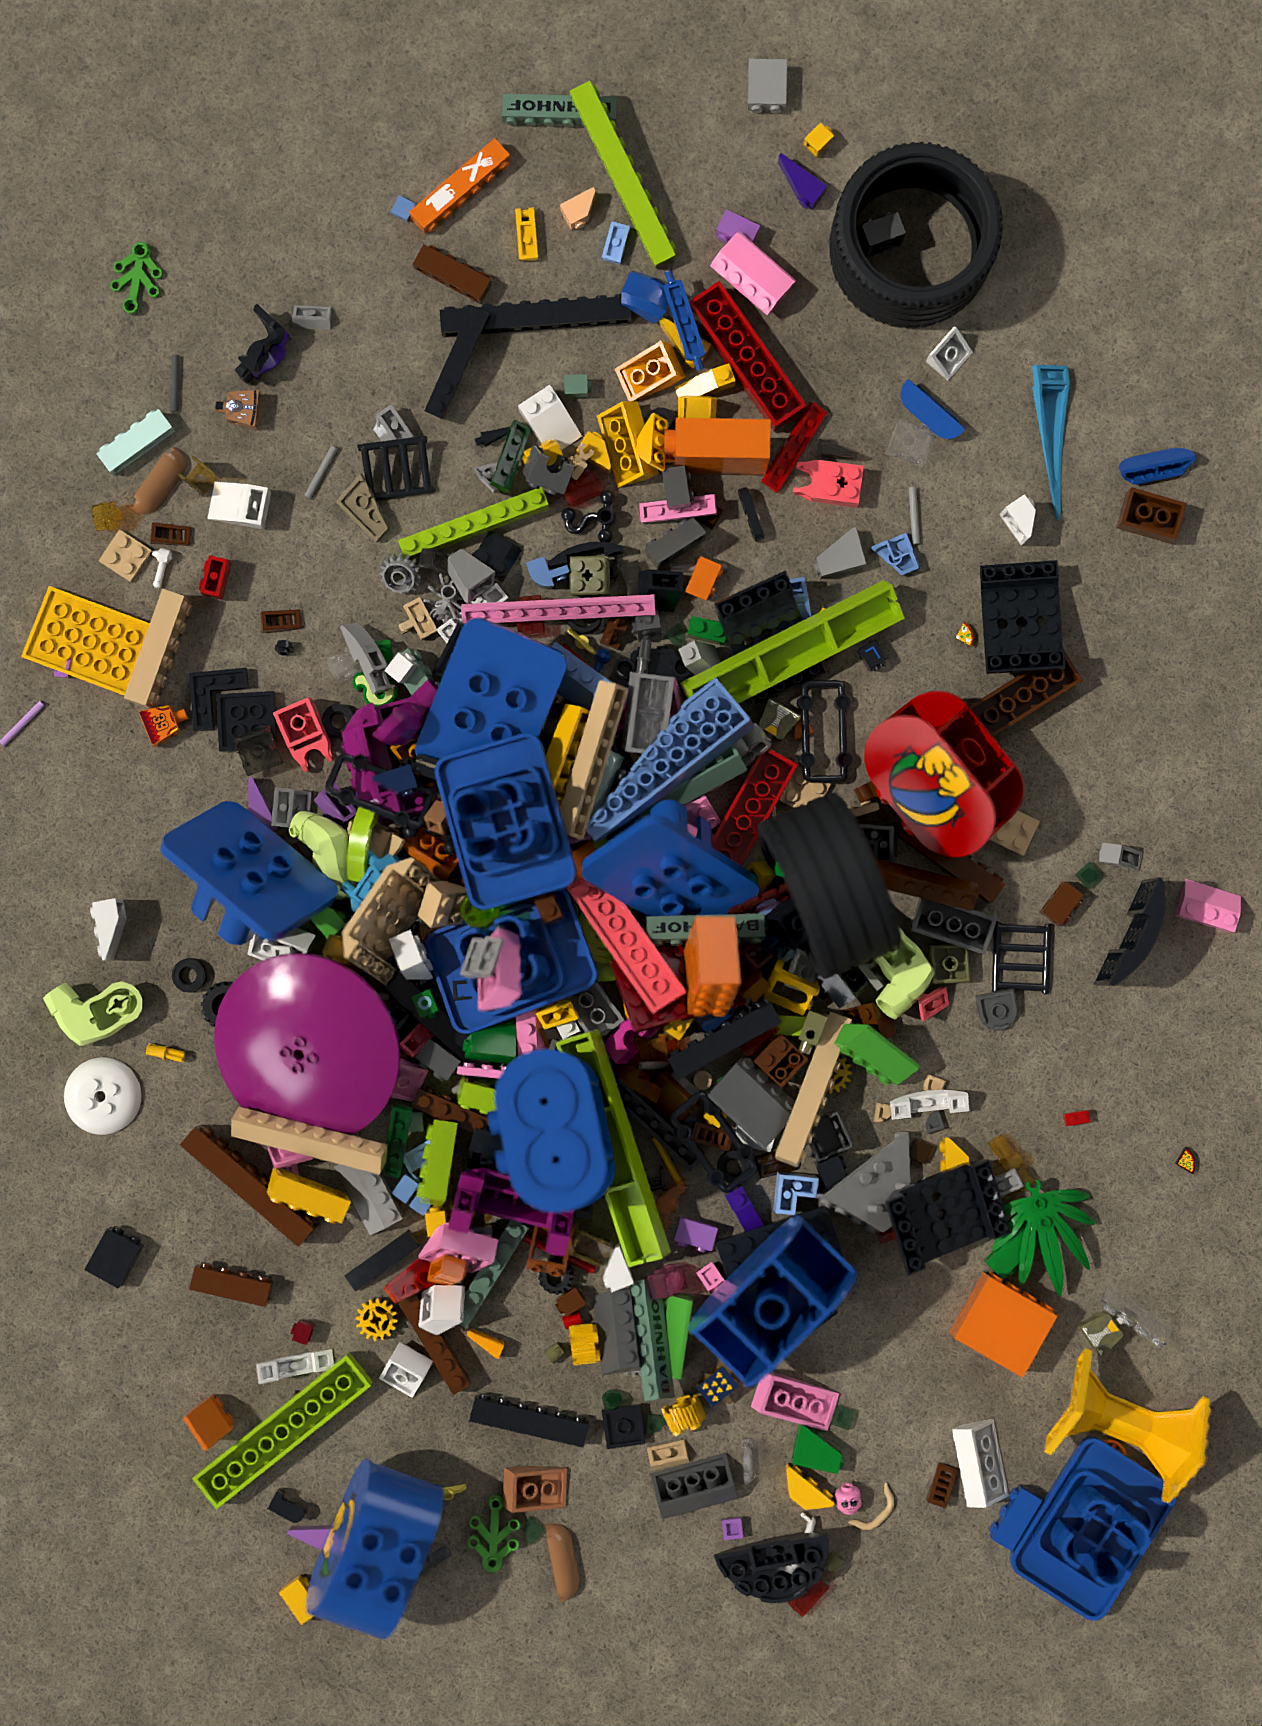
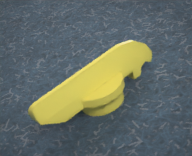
M572 629L567 630L576 639L575 644L579 649H586L589 653L596 655L593 647L589 645L587 636L579 635Z
M466 1484L443 1488V1499L451 1500L454 1494L461 1493L466 1489Z

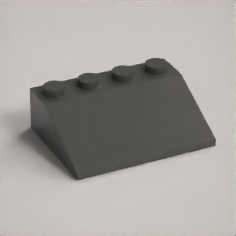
M745 1054L728 1069L707 1095L764 1150L787 1125L795 1105V1101Z

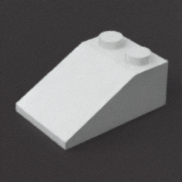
M550 385L518 405L519 412L540 443L548 439H555L562 451L582 437L561 400Z

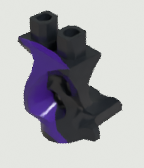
M258 304L254 306L253 311L262 321L268 336L252 343L246 355L238 357L241 364L234 371L246 384L253 378L258 380L260 374L274 369L285 357V346L292 339L280 324Z

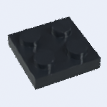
M640 1404L602 1409L607 1449L645 1444Z

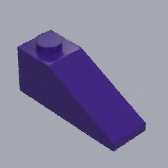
M780 153L778 164L796 198L799 200V204L806 209L809 207L813 210L826 192L827 185Z
M741 1184L732 1192L724 1194L745 1231L764 1225Z

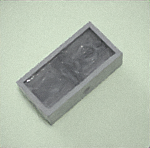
M630 672L621 750L644 753L649 745H652L658 738V734L668 728L674 677Z

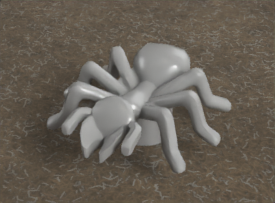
M440 573L439 577L443 585L441 593L430 585L428 589L436 596L443 598V600L432 601L431 599L424 598L423 601L432 605L441 604V606L434 608L429 615L433 614V618L438 615L437 620H443V623H445L449 618L447 608H450L453 618L456 620L457 615L452 604L461 609V605L457 601L464 599L460 597L461 594L453 580L450 581L449 585H446L443 575Z

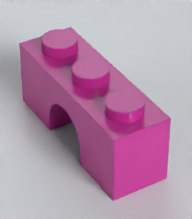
M629 1019L622 1022L618 1031L610 1035L604 1044L606 1051L616 1064H627L638 1052L633 1043L634 1031ZM659 1028L638 1034L641 1037H652Z

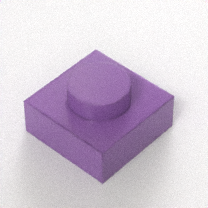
M741 1517L721 1519L724 1540L743 1538Z

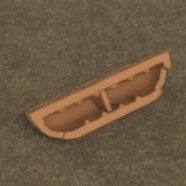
M172 447L169 454L165 452L136 491L133 497L136 501L130 505L131 510L139 514H150L161 506L185 471V458L178 449Z
M545 1524L557 1593L560 1597V1602L567 1601L577 1593L580 1586L570 1532L560 1524Z

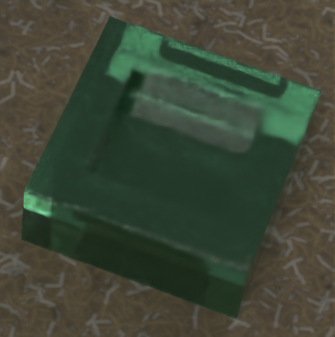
M836 1405L830 1424L849 1430L855 1411Z

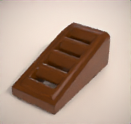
M152 522L150 544L190 546L191 527ZM157 529H161V538H157ZM165 530H169L168 539H165ZM173 530H177L176 540L172 539ZM181 531H185L184 541L180 540Z
M299 609L263 611L260 613L262 633L301 629ZM294 614L295 624L291 625L290 615ZM286 615L287 625H283L282 616ZM275 616H278L279 625L275 626ZM267 617H270L271 626H267Z
M694 1121L691 1131V1138L694 1142L729 1151L732 1140L724 1129ZM700 1128H703L701 1137H700V1139H699V1138H698V1135H699ZM710 1130L708 1140L706 1141L707 1132ZM716 1132H718L717 1137H716V1141H715V1143H714L713 1140H714L715 1134H716Z
M938 1462L926 1498L928 1503L942 1508L947 1507L957 1468ZM941 1470L951 1473L950 1477L940 1474ZM938 1479H944L948 1481V1484L939 1482ZM939 1486L946 1490L945 1492L937 1490L936 1487ZM934 1494L942 1496L943 1499L935 1498Z

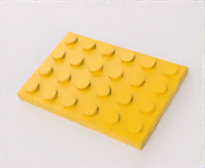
M49 586L21 657L124 696L150 623ZM68 659H71L70 669L68 671L66 670V663Z

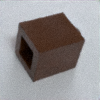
M575 1285L556 1298L557 1303L555 1306L560 1314L564 1313L567 1317L584 1306L586 1300Z

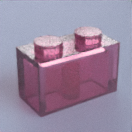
M675 1263L666 1264L663 1268L655 1269L653 1274L647 1276L652 1299L670 1297L688 1288L683 1265L675 1266Z

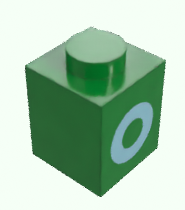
M432 989L412 996L420 1018L425 1017L428 1020L437 1016L436 1012L440 1011Z

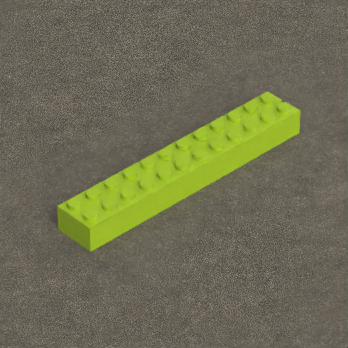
M882 580L681 682L680 684L687 700L716 678L738 704L905 619L900 604L896 602L898 599L892 584Z
M599 1028L555 1042L558 1051L584 1060L591 1066L598 1077L616 1165L613 1182L606 1191L605 1197L627 1265L631 1267L643 1264L646 1261L662 1259L671 1253Z

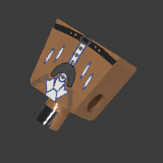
M259 390L228 392L227 402L216 401L215 410L216 412L225 413V419L228 423L258 430L261 393Z

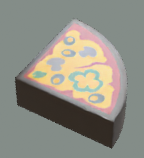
M1184 1147L1175 1164L1193 1174L1196 1165L1195 1158L1192 1152Z

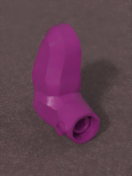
M427 679L406 702L401 704L385 720L372 736L391 746L406 745L411 740H416L420 736L439 686L432 680Z

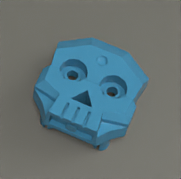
M369 849L367 863L370 867L358 885L355 887L350 881H345L343 885L346 888L340 887V890L351 898V910L357 911L388 865L406 859H400L391 854L379 858Z

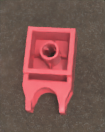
M823 460L797 462L796 469L808 473L812 478V483L808 486L794 488L793 494L813 502L857 508L864 466ZM839 481H842L845 484L843 488H841L840 484H838Z
M305 698L273 712L292 757L300 764L304 772L310 771L308 755L313 749L319 750L328 762L334 760L331 752V740L324 729L313 698ZM299 718L303 720V726L297 725V722H299Z

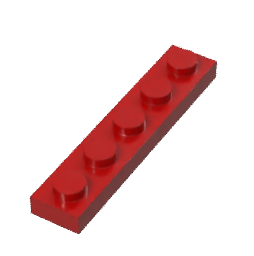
M815 402L809 403L761 480V483L774 493L779 492L827 414Z

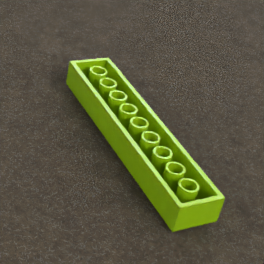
M349 1351L196 1473L192 1478L217 1510L367 1390L373 1381Z

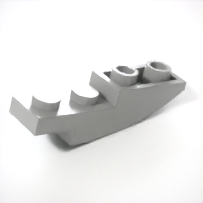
M358 623L342 625L340 628L354 662L359 661L372 694L391 689L384 671L388 667L387 663L369 633Z

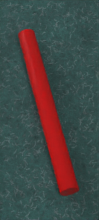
M525 1233L522 1241L531 1245L533 1237ZM537 1239L536 1247L545 1251L546 1243ZM554 1255L563 1260L564 1256ZM572 1255L568 1257L569 1263L593 1273L595 1266Z

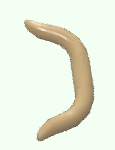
M884 1484L887 1506L872 1522L864 1523L859 1520H850L848 1523L862 1530L877 1528L894 1508V1497L888 1484Z

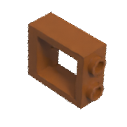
M535 1226L526 1269L537 1273H549L555 1277L565 1276L575 1226H571L570 1239L562 1264L533 1258L538 1235L548 1237L549 1228Z

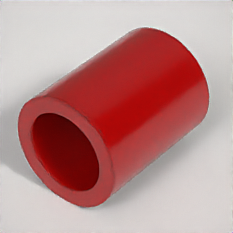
M579 1311L573 1312L567 1317L566 1315L562 1316L565 1329H569V1326L583 1324Z

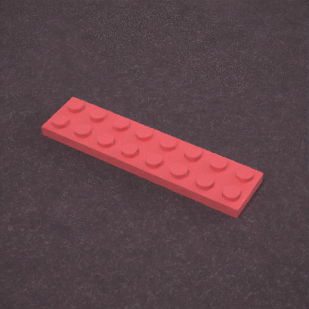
M583 877L566 887L572 899L653 1015L686 994L681 983L623 902L586 881Z

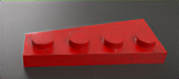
M417 1258L383 1287L394 1303L436 1284L427 1281L431 1262Z

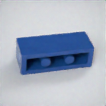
M1021 1485L1012 1489L1009 1494L1010 1500L1008 1504H1004L999 1511L1000 1517L998 1521H994L989 1528L991 1539L1010 1551H1013L1042 1502L1039 1496Z

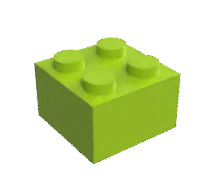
M462 1075L457 1092L458 1104L468 1110L472 1108L479 1109L484 1114H488V1111L496 1110L494 1095L498 1080L481 1076Z

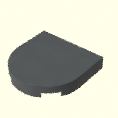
M1013 988L975 995L979 1018L986 1027L999 1031L1009 1028L1014 1022L1018 1009Z

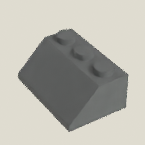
M694 518L682 520L678 524L679 527L674 530L672 528L668 529L662 534V538L659 540L653 539L646 544L645 553L656 570L661 569L705 540L706 532Z

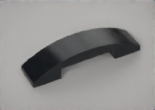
M588 542L575 545L553 557L548 562L549 570L565 565L568 566L567 558L601 550H604L605 556L609 557L623 554L624 548L621 545L610 542Z

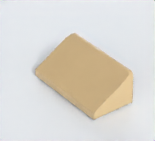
M685 1440L647 1448L652 1471L690 1462Z

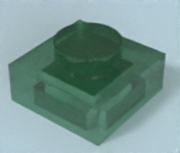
M1090 862L1075 874L1087 889L1103 876Z

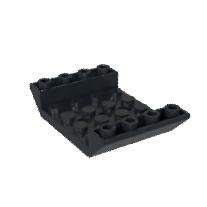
M1057 560L980 566L986 674L1065 669ZM1042 618L1047 623L1044 626H1039L1036 624V621ZM1019 620H1025L1027 625L1019 627L1016 623ZM1000 621H1005L1008 626L1001 629L997 624Z
M786 571L780 572L714 603L717 617L733 656L784 631L785 629H779V624L782 621H788L787 628L803 621L791 589L793 588ZM770 629L771 633L768 637L764 638L761 636L763 630ZM747 637H753L751 645H744V640ZM822 662L752 696L754 703H761L802 684L806 680H811L824 674L825 670Z
M989 1159L961 1163L897 1189L885 1200L908 1276L926 1269V1262L986 1237L995 1240L1011 1233ZM938 1191L939 1198L936 1201H933L932 1194L933 1192ZM940 1209H943L945 1212L944 1217L938 1219L937 1213ZM949 1227L950 1234L944 1237L943 1230Z

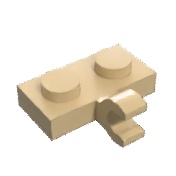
M584 443L580 444L578 448L579 455L576 453L574 457L571 456L569 458L574 466L571 477L575 480L579 478L587 467L586 461L594 453L592 449L588 453H583V449L586 446Z
M420 597L403 605L409 620L398 625L402 634L413 627L421 640L437 633V628Z

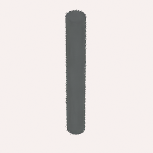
M172 355L170 412L178 413L179 355Z

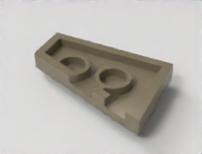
M360 474L335 502L375 542H378L390 527L363 474Z

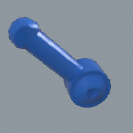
M600 649L596 653L597 662L593 669L600 673L603 665L610 660V653L606 649Z

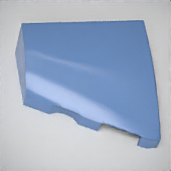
M907 533L872 546V550L879 554L901 576L921 569Z

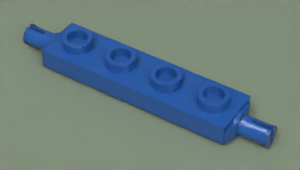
M669 270V272L665 271L668 283L663 286V290L686 360L694 361L696 371L703 370L701 358L706 353L682 280H675L672 270Z

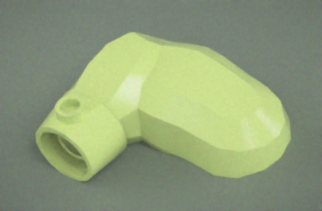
M308 811L296 813L290 823V835L307 844L313 851V865L329 877L338 887L336 899L349 898L340 890L341 886L346 888L343 885L345 881H350L355 887L357 886L356 881L348 880V831L336 822L319 814Z
M901 928V947L873 959L880 966L886 978L891 981L877 997L876 1003L892 1019H897L920 999L935 973L919 947L904 934Z
M121 981L112 983L99 995L88 999L84 1003L79 1000L80 997L68 983L56 987L43 998L51 1015L55 1016L60 1028L79 1046H86L113 1036L127 1024L138 1018L142 1011V997L139 991L133 985Z

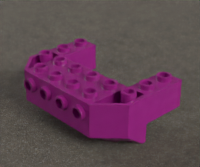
M409 698L377 707L372 702L358 709L342 732L344 741L342 748L344 753L352 756L358 754L365 755L368 762L389 771L393 770L387 744L372 735ZM346 762L348 771L352 773L350 781L353 790H356L357 798L394 813L405 811L409 817L414 814H421L428 794L420 791L405 797L396 795L373 783L372 776L377 775L376 773L366 769L360 772L356 771L351 763ZM432 787L435 791V799L433 804L436 800L440 801V796L436 787ZM378 815V821L386 826L394 824L393 820Z
M482 1166L461 1173L448 1229L468 1234L473 1211H477L481 1214L511 1219L519 1223L549 1228L545 1252L565 1256L570 1239L574 1210L546 1212L534 1208L526 1203L514 1190L509 1174L501 1175L499 1170Z

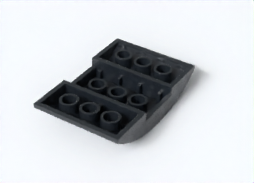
M1157 877L1142 880L1126 914L1133 918L1119 949L1109 950L1094 985L1114 986L1120 983L1142 964L1152 950L1160 933L1165 913L1166 896L1163 878Z

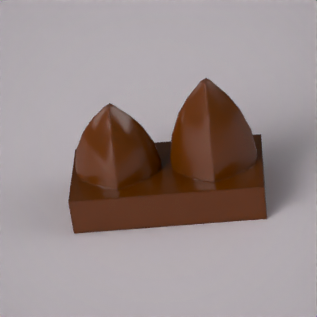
M632 616L610 617L600 643L618 650Z

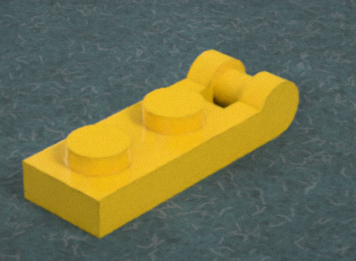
M529 207L528 210L516 208L519 262L538 260L534 207ZM529 217V221H522V218Z

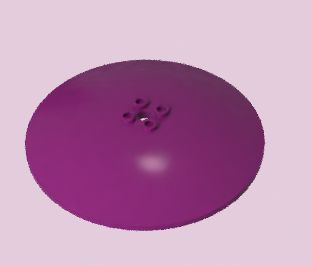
M306 953L274 956L255 964L240 975L230 986L220 1004L214 1031L215 1053L219 1069L228 1089L243 1108L352 1135L371 1123L389 1102L394 1092L400 1069V1046L393 1019L380 996L361 976L348 967L329 958ZM296 1049L303 1051L304 1058L297 1056Z

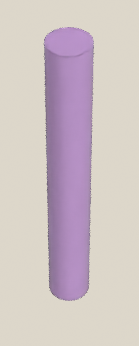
M39 701L0 740V744L5 747L45 705Z

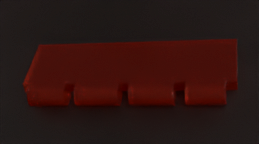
M787 883L779 886V890L775 887L762 893L761 898L758 895L744 901V905L740 903L729 908L727 914H753L791 897L792 894Z

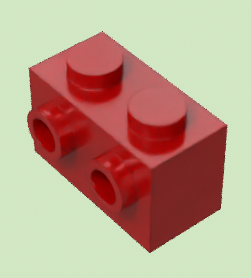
M209 555L208 560L204 564V577L199 585L202 595L223 600L232 564L228 559Z

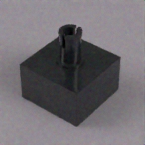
M852 966L850 970L838 975L835 974L831 978L823 979L819 975L816 977L822 986L818 993L819 998L824 1000L830 996L838 1008L854 1000L870 983L858 966Z

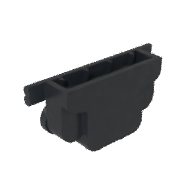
M657 646V649H651L648 674L675 677L682 696H685L680 683L691 678L692 672L685 667L682 657L676 658V653L672 649H668V646ZM637 647V650L631 653L630 659L622 658L615 663L616 684L628 688L630 672L636 673L638 660L636 657H639L640 647Z

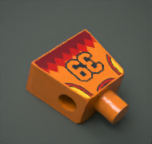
M170 705L139 711L150 742L154 747L160 746L182 732L179 723L189 719L185 709L174 712L173 707Z

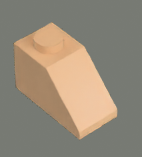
M594 187L560 204V211L571 230L574 228L576 230L581 229L588 222L596 196Z

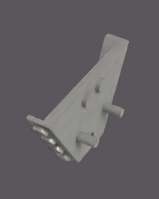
M896 1132L894 1134L895 1139L827 1193L824 1195L817 1194L814 1197L820 1199L822 1205L835 1208L837 1214L849 1216L851 1222L864 1225V1229L868 1232H885L892 1226L885 1200L895 1190L911 1184L909 1133Z

